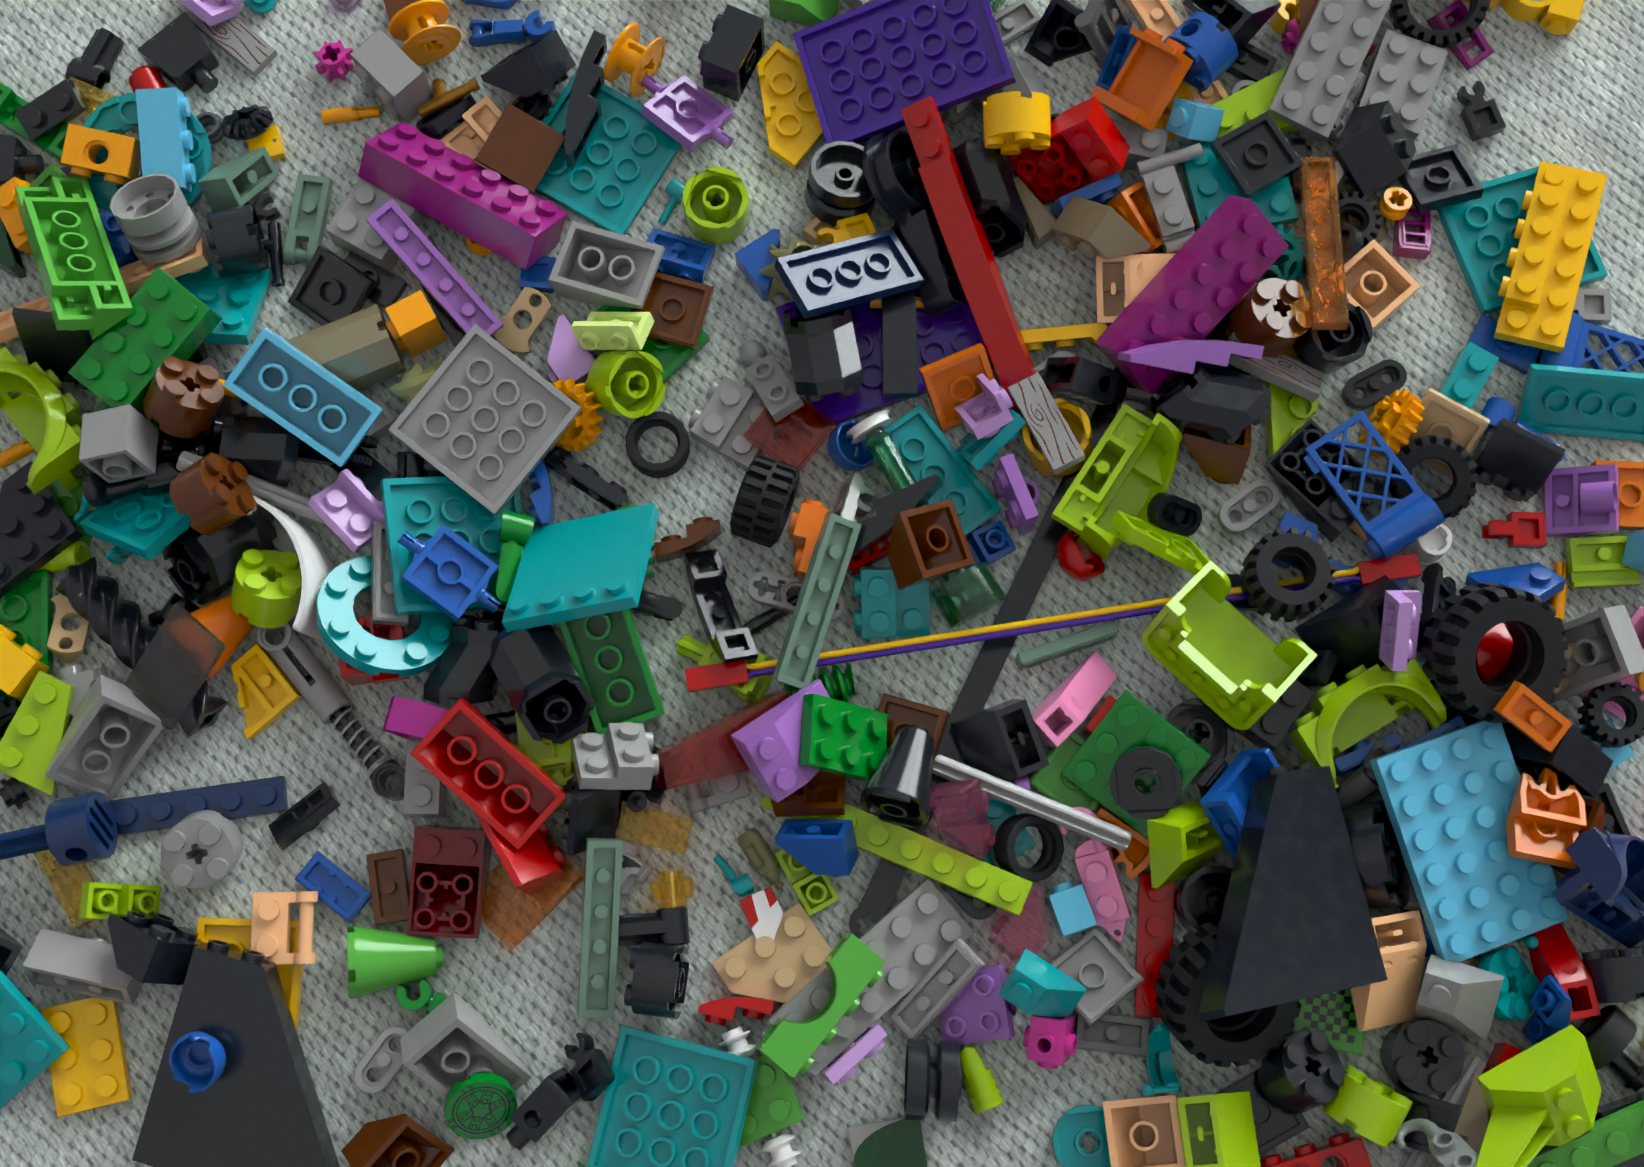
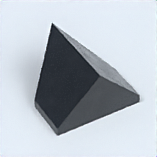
M1051 0L1024 51L1049 67L1054 62L1092 51L1093 49L1085 35L1078 31L1074 23L1075 18L1084 11L1068 0Z

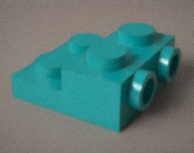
M860 567V576H854V597H861V610H854L855 631H861L862 639L930 635L929 581L899 590L891 567Z

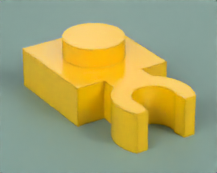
M866 212L838 220L836 222V230L832 228L820 229L817 232L816 240L817 242L828 240L834 244L873 234L876 231Z

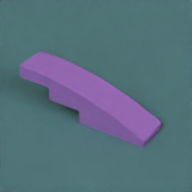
M1179 340L1149 344L1119 352L1117 360L1193 374L1196 362L1228 367L1230 354L1261 360L1264 346L1222 340Z

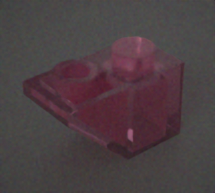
M979 779L938 783L930 796L937 830L978 859L986 858L992 845L995 844L996 834L994 825L988 823L986 814L989 807L986 791H981Z
M1037 882L1033 883L1020 917L1013 914L1007 916L1002 913L991 928V931L995 933L991 941L1017 961L1025 949L1036 955L1049 938L1042 887Z

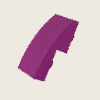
M393 696L390 701L383 731L413 742L423 740L449 710Z

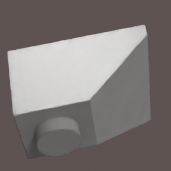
M1431 954L1413 1019L1439 1022L1451 1031L1486 1042L1504 976L1460 962L1445 961L1442 957Z

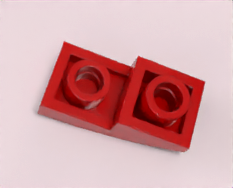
M754 997L723 998L699 1005L698 1012L706 1014L705 1022L725 1026L726 1020L734 1021L737 1007L744 1008L742 1016L763 1021L764 1014L772 1015L775 1001Z

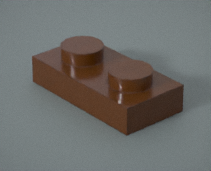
M397 849L366 855L375 925L380 926L408 921L410 892L404 850Z

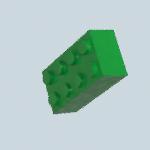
M160 267L156 268L130 299L133 308L132 314L102 333L68 372L111 408L130 404L143 414V399L157 368L163 363L164 359L171 356L187 361L223 319Z
M630 609L558 623L571 661L595 701L593 712L590 709L589 713L597 734H607L609 723H641L665 714L666 711Z

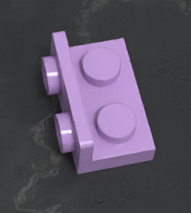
M348 469L341 471L336 482L312 496L308 503L312 510L353 553H356L372 542V526L374 522L385 523L382 502L378 501L365 488L362 480L354 476Z
M1385 590L1379 658L1391 671H1406L1407 660L1416 658L1422 593L1418 590Z

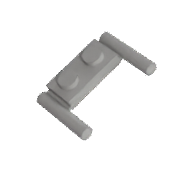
M1200 143L1136 163V169L1141 178L1166 254L1178 252L1195 233V225L1174 165L1203 156V149Z

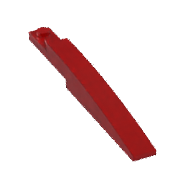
M928 96L901 109V113L921 166L918 168L966 299L1001 386L1005 389L1013 403L1011 409L1022 417L1008 391V387L1036 374L984 227L982 222L978 221L935 99Z

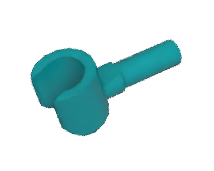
M677 178L672 179L665 188V192L671 199L667 202L668 204L658 220L663 225L666 224L677 204L683 201L682 196L685 185Z
M720 854L713 859L727 876L736 895L743 897L754 892V887L747 873L736 877L733 869Z

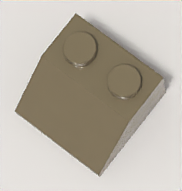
M1074 195L1051 227L1060 236L1058 242L1063 247L1072 252L1078 249L1090 258L1097 255L1106 259H1112L1148 251L1152 246L1111 206Z

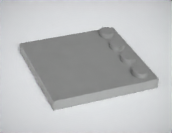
M474 324L388 430L497 516L581 413L582 408Z

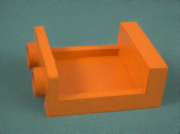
M1132 27L1129 33L1137 38V42L1108 91L1096 86L1090 97H1096L1103 106L1152 132L1193 60L1183 54L1185 47L1178 42L1168 38L1166 43L1161 41L1163 36L1154 30L1145 27L1142 32Z

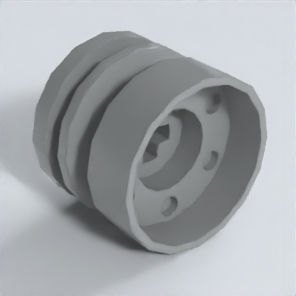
M155 173L134 179L121 187L111 199L110 209L121 230L125 232V236L136 257L145 263L158 264L174 260L191 250L200 239L201 228L195 216L187 205V201L175 178L167 174Z

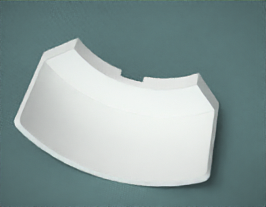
M253 496L257 504L264 507L275 517L272 524L276 529L277 538L273 540V545L281 552H295L299 558L302 590L298 612L292 628L324 642L316 625L315 601L321 584L333 570L330 558L315 538V534L306 525L293 516Z

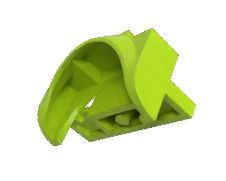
M4 346L0 349V407L38 453L29 470L26 485L35 495L58 479L67 491L70 492L80 485L72 474L77 471L75 466L81 463L79 461L82 418L77 412L82 407L70 392L65 395L60 392L58 388L63 384L51 369L44 372L36 361L29 365L20 353L13 356Z
M1124 403L1053 511L1051 518L1079 534L1077 543L1106 560L1112 549L1125 544L1117 537L1119 532L1109 522L1116 510L1150 522L1147 516L1148 503L1157 493H1167L1175 472L1179 446L1183 439L1180 430L1159 413L1151 420Z
M1415 658L1407 662L1406 671H1391L1388 666L1381 670L1378 664L1367 670L1364 664L1345 675L1348 682L1337 687L1335 682H1332L1317 691L1316 694L1319 699L1310 704L1314 712L1312 711L1295 721L1298 728L1289 733V736L1304 757L1297 764L1313 762L1315 768L1330 766L1335 788L1337 789L1339 786L1336 783L1333 756L1341 753L1413 708L1421 712L1432 729L1444 724L1447 719L1445 706ZM1385 695H1387V696H1392V697L1387 700V698L1385 697Z

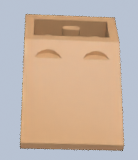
M1176 253L1130 254L1112 259L1096 256L1097 323L1112 324Z
M1419 910L1371 917L1388 980L1350 988L1359 1032L1414 1020L1427 948Z

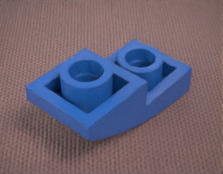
M542 459L529 475L533 488L537 491L529 494L533 505L527 508L530 515L535 518V525L542 523L543 526L553 524L554 494L547 467Z
M1001 519L972 532L966 538L975 564L948 575L954 583L1000 560L1017 549Z
M1546 975L1529 1001L1535 1011L1522 1030L1533 1045L1566 1028L1571 1015V998L1552 975Z

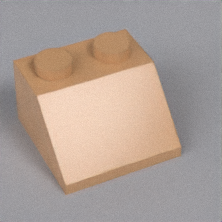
M1176 1094L1102 1102L1111 1167H1186Z

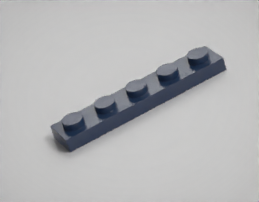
M284 776L108 801L115 815L118 836L173 828L186 816L201 810L216 811L228 820L280 813L288 810L286 779Z

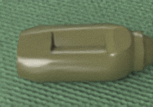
M753 827L747 830L737 839L741 850L757 874L764 877L766 881L774 883L776 889H782L784 884L780 881L777 858L757 829Z

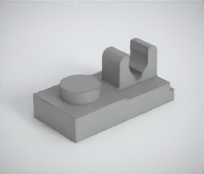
M855 471L841 484L832 511L833 514L854 522H858V519L854 518L855 514L864 517L871 510V507L865 505L861 499L869 502L876 494L874 490L863 485L864 479L860 477V473Z

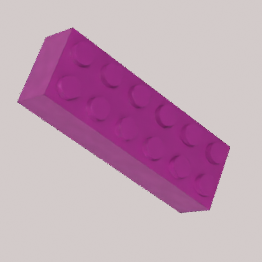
M400 122L365 142L358 177L523 269L529 268L553 250L559 243L568 213L557 208L554 203L533 195L525 187L515 185L504 179L498 172L486 169L475 163L469 156L459 154L448 148L442 141L432 139L419 132L413 125Z
M1230 194L1094 343L1134 387L1153 395L1174 371L1117 360L1118 353L1155 343L1179 340H1204L1289 245L1251 199Z

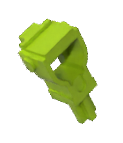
M684 634L683 638H680L677 643L676 653L697 662L698 666L723 663L710 642L707 645ZM759 653L758 658L745 661L752 664L770 661L771 658ZM773 674L753 677L749 679L747 684L728 686V688L737 695V698L748 703L749 701L753 703L755 699L760 701L762 696H765L772 682Z

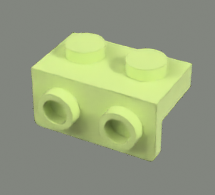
M590 312L586 321H573L571 329L582 350H642L654 324V319L650 312Z

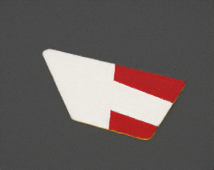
M767 887L740 900V905L756 940L762 936H768L774 940L783 916V911L773 889Z

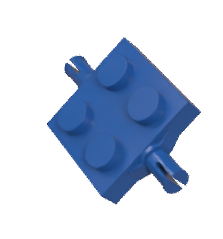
M444 524L432 538L424 543L420 542L408 531H405L397 543L414 554L411 565L402 575L400 581L455 622L476 601L492 612V614L501 605V601L486 591L490 577L499 566Z

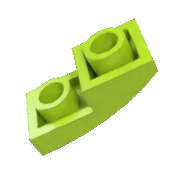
M782 848L774 852L808 916L815 914L840 899L827 875H815Z
M82 882L78 919L108 920L110 913L126 915L128 911H136L148 917H153L154 913H159L161 886Z

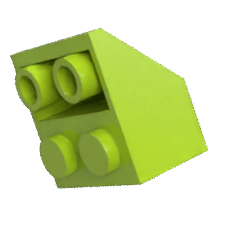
M1191 800L1169 810L1160 817L1147 820L1152 888L1158 889L1204 867L1224 846V843L1201 807L1200 801Z
M1250 1091L1177 1098L1186 1167H1261Z

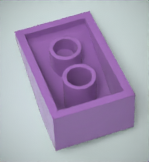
M816 679L730 735L762 793L777 803L807 784L820 771L800 766L803 695L814 693L829 697L820 679Z

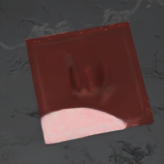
M803 398L801 400L804 406L778 422L774 421L768 409L765 408L743 435L744 438L771 458L798 467L799 473L838 425Z

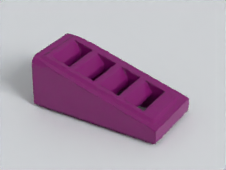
M1456 0L1426 20L1432 30L1443 31L1453 28L1462 22L1468 10L1462 0ZM1452 15L1455 21L1448 24L1446 19ZM1479 28L1469 36L1472 39L1464 46L1459 43L1449 48L1467 71L1494 53ZM1477 45L1481 50L1475 54L1481 51L1482 53L1471 60L1466 52Z
M1409 209L1406 216L1421 217V220H1406L1405 217L1401 220H1394L1392 256L1425 260L1431 253L1430 211L1419 214L1417 210ZM1405 226L1420 228V232L1405 230ZM1406 237L1418 238L1419 242L1406 241Z

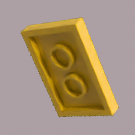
M91 997L41 1009L42 1016L70 1046L65 1053L50 1065L57 1117L132 1100L118 1003Z

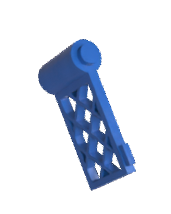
M1572 313L1562 353L1542 349L1539 364L1581 368L1583 364L1589 362L1593 369L1604 370L1596 357L1608 352L1617 366V369L1613 371L1630 372L1628 366L1639 361L1644 369V352L1642 351L1644 350V339L1585 322L1583 317ZM1588 334L1598 336L1605 348L1594 354L1587 343ZM1619 344L1629 346L1636 358L1625 364L1615 347Z
M1360 411L1304 449L1307 456L1302 460L1314 476L1318 473L1322 474L1358 523L1367 538L1364 545L1373 558L1377 559L1380 557L1384 561L1388 560L1444 522L1443 514L1437 504L1428 495L1424 494L1363 411ZM1358 422L1368 433L1366 445L1346 442L1348 429ZM1340 434H1342V440H1341V441H1340V440H1334V438H1336L1337 436H1339ZM1371 440L1374 441L1377 447L1371 446ZM1325 444L1339 446L1340 451L1337 464L1323 462L1316 450ZM1345 448L1365 451L1362 468L1342 465ZM1369 452L1380 453L1388 460L1386 472L1367 469ZM1392 467L1395 469V471H1396L1398 474H1392V473H1391ZM1329 469L1336 470L1335 477ZM1341 471L1361 474L1358 492L1343 489L1339 483ZM1365 475L1385 478L1382 496L1362 493ZM1390 479L1403 481L1412 493L1403 499L1387 497ZM1349 496L1357 497L1355 504ZM1361 498L1381 502L1379 515L1369 522L1359 511ZM1386 503L1394 504L1385 510Z

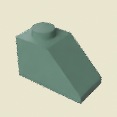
M265 146L216 166L197 182L214 211L244 205L276 179L279 173Z

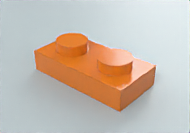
M1517 681L1512 683L1493 709L1538 746L1550 753L1572 725L1569 720L1528 687Z

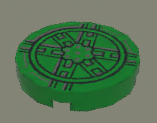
M476 1073L470 1075L469 1080H465L462 1083L458 1081L451 1087L445 1096L443 1109L447 1125L456 1135L467 1139H486L498 1135L509 1127L512 1122L511 1115L517 1110L518 1103L515 1091L504 1077L493 1073Z

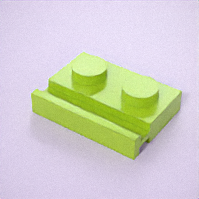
M1627 536L1569 538L1565 540L1567 570L1571 580L1569 589L1637 586L1642 584V579H1639V571L1621 565Z

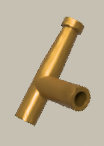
M440 78L434 79L432 82L433 99L418 106V112L422 118H426L455 103L469 93L480 90V86L476 79L472 78L469 82L446 92L444 80Z

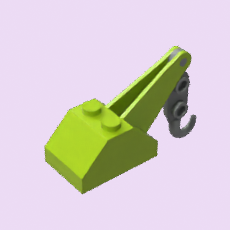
M1569 1025L1477 1077L1490 1114V1120L1479 1155L1460 1135L1439 1128L1432 1121L1423 1118L1404 1122L1395 1137V1142L1399 1148L1403 1149L1405 1148L1404 1137L1413 1131L1423 1132L1427 1136L1433 1158L1442 1167H1527L1544 1146L1561 1147L1593 1129L1602 1089L1585 1036L1573 1025Z

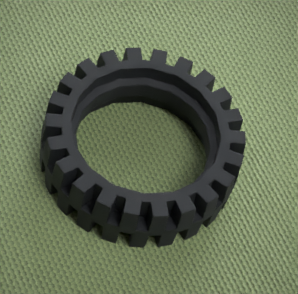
M1392 0L1388 12L1390 18L1394 20L1392 25L1395 30L1399 29L1402 32L1401 34L1445 49L1446 47L1456 46L1464 41L1479 27L1486 16L1490 0H1470L1469 11L1464 20L1457 26L1443 31L1430 30L1420 25L1411 15L1407 0Z

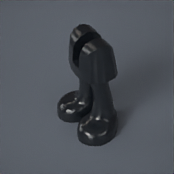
M182 451L157 452L155 474L113 483L106 482L90 469L91 474H86L82 477V489L85 499L92 507L109 505L114 500L143 490L150 489L154 496L169 492L171 481L181 472L176 469V464Z

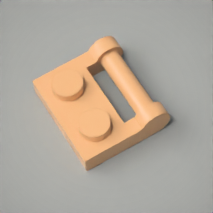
M253 892L251 950L263 953L265 960L275 962V964H316V953H312L314 903H318V892ZM292 903H300L298 953H290Z

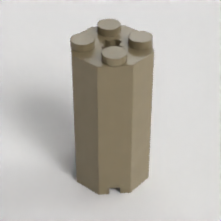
M377 304L287 340L291 345L357 391L406 371L402 356H398L396 352V342L385 324V317L380 312Z

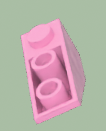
M1093 651L1031 712L1041 743L1044 746L1058 747L1082 724L1118 677L1096 651Z

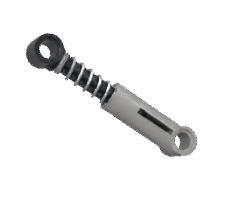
M290 624L279 628L259 627L257 640L260 646L269 653L324 724L333 723V730L341 733L340 739L348 742L347 748L353 749L355 751V758L361 759L363 761L362 767L367 768L374 791L391 801L404 799L405 769L395 759H390L388 754L384 755L380 750L381 745H376L373 741L374 736H369L365 731L367 726L362 727L358 722L359 717L353 716L351 713V700L298 635L297 631L293 630ZM284 630V640L278 645H273V636L278 631ZM294 653V655L298 658L301 664L309 672L308 676H306L302 672L299 666L291 658L290 654ZM392 774H398L400 777L399 786L392 791H387L385 787L386 779Z

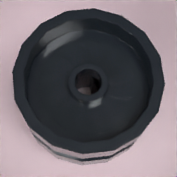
M836 141L825 144L813 155L809 167V178L806 183L805 202L810 212L820 221L836 226L838 220L866 212L870 217L875 207L876 199L864 175L862 165L864 146L854 142Z
M907 1038L904 1119L924 1120L928 1113L929 1097H933V1112L937 1121L956 1122L962 1090V1064H960L959 1041L940 1040L936 1045L933 1063L930 1062V1045L926 1039Z

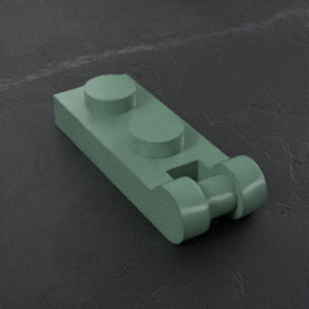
M298 174L283 251L284 263L296 264L298 261L306 262L308 266L318 246H322L333 187L331 178ZM299 241H307V249L298 248Z

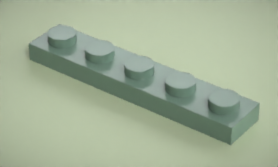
M833 513L825 514L772 680L798 689H803L811 683L862 524Z
M586 838L577 1006L578 1018H614L623 840L619 838Z

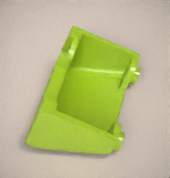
M1210 560L1164 606L1142 634V642L1151 655L1225 722L1235 729L1247 730L1278 700L1315 659L1317 654L1303 641L1293 637H1287L1278 645L1275 644L1225 599L1231 590V582L1227 574Z

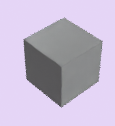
M130 404L83 414L79 461L108 483L155 474L158 428Z

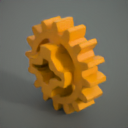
M572 378L566 381L561 379L551 383L582 408L581 413L559 438L553 448L563 446L567 451L575 450L579 452L596 443L595 436L603 431L597 423L604 421V417L597 414V410L602 405L601 403L593 402L592 399L595 396V392L586 393V384L582 382L575 385V381Z
M1403 389L1401 392L1395 390L1391 398L1387 395L1384 396L1383 400L1374 406L1372 415H1367L1368 419L1395 454L1399 452L1400 448L1409 443L1408 438L1410 434H1416L1417 429L1415 428L1423 420L1419 415L1425 410L1421 405L1423 401L1406 389ZM1362 426L1360 430L1364 434L1358 438V441L1366 445L1368 433ZM1371 440V446L1377 447L1374 441ZM1369 452L1377 460L1381 457L1386 459L1383 454Z

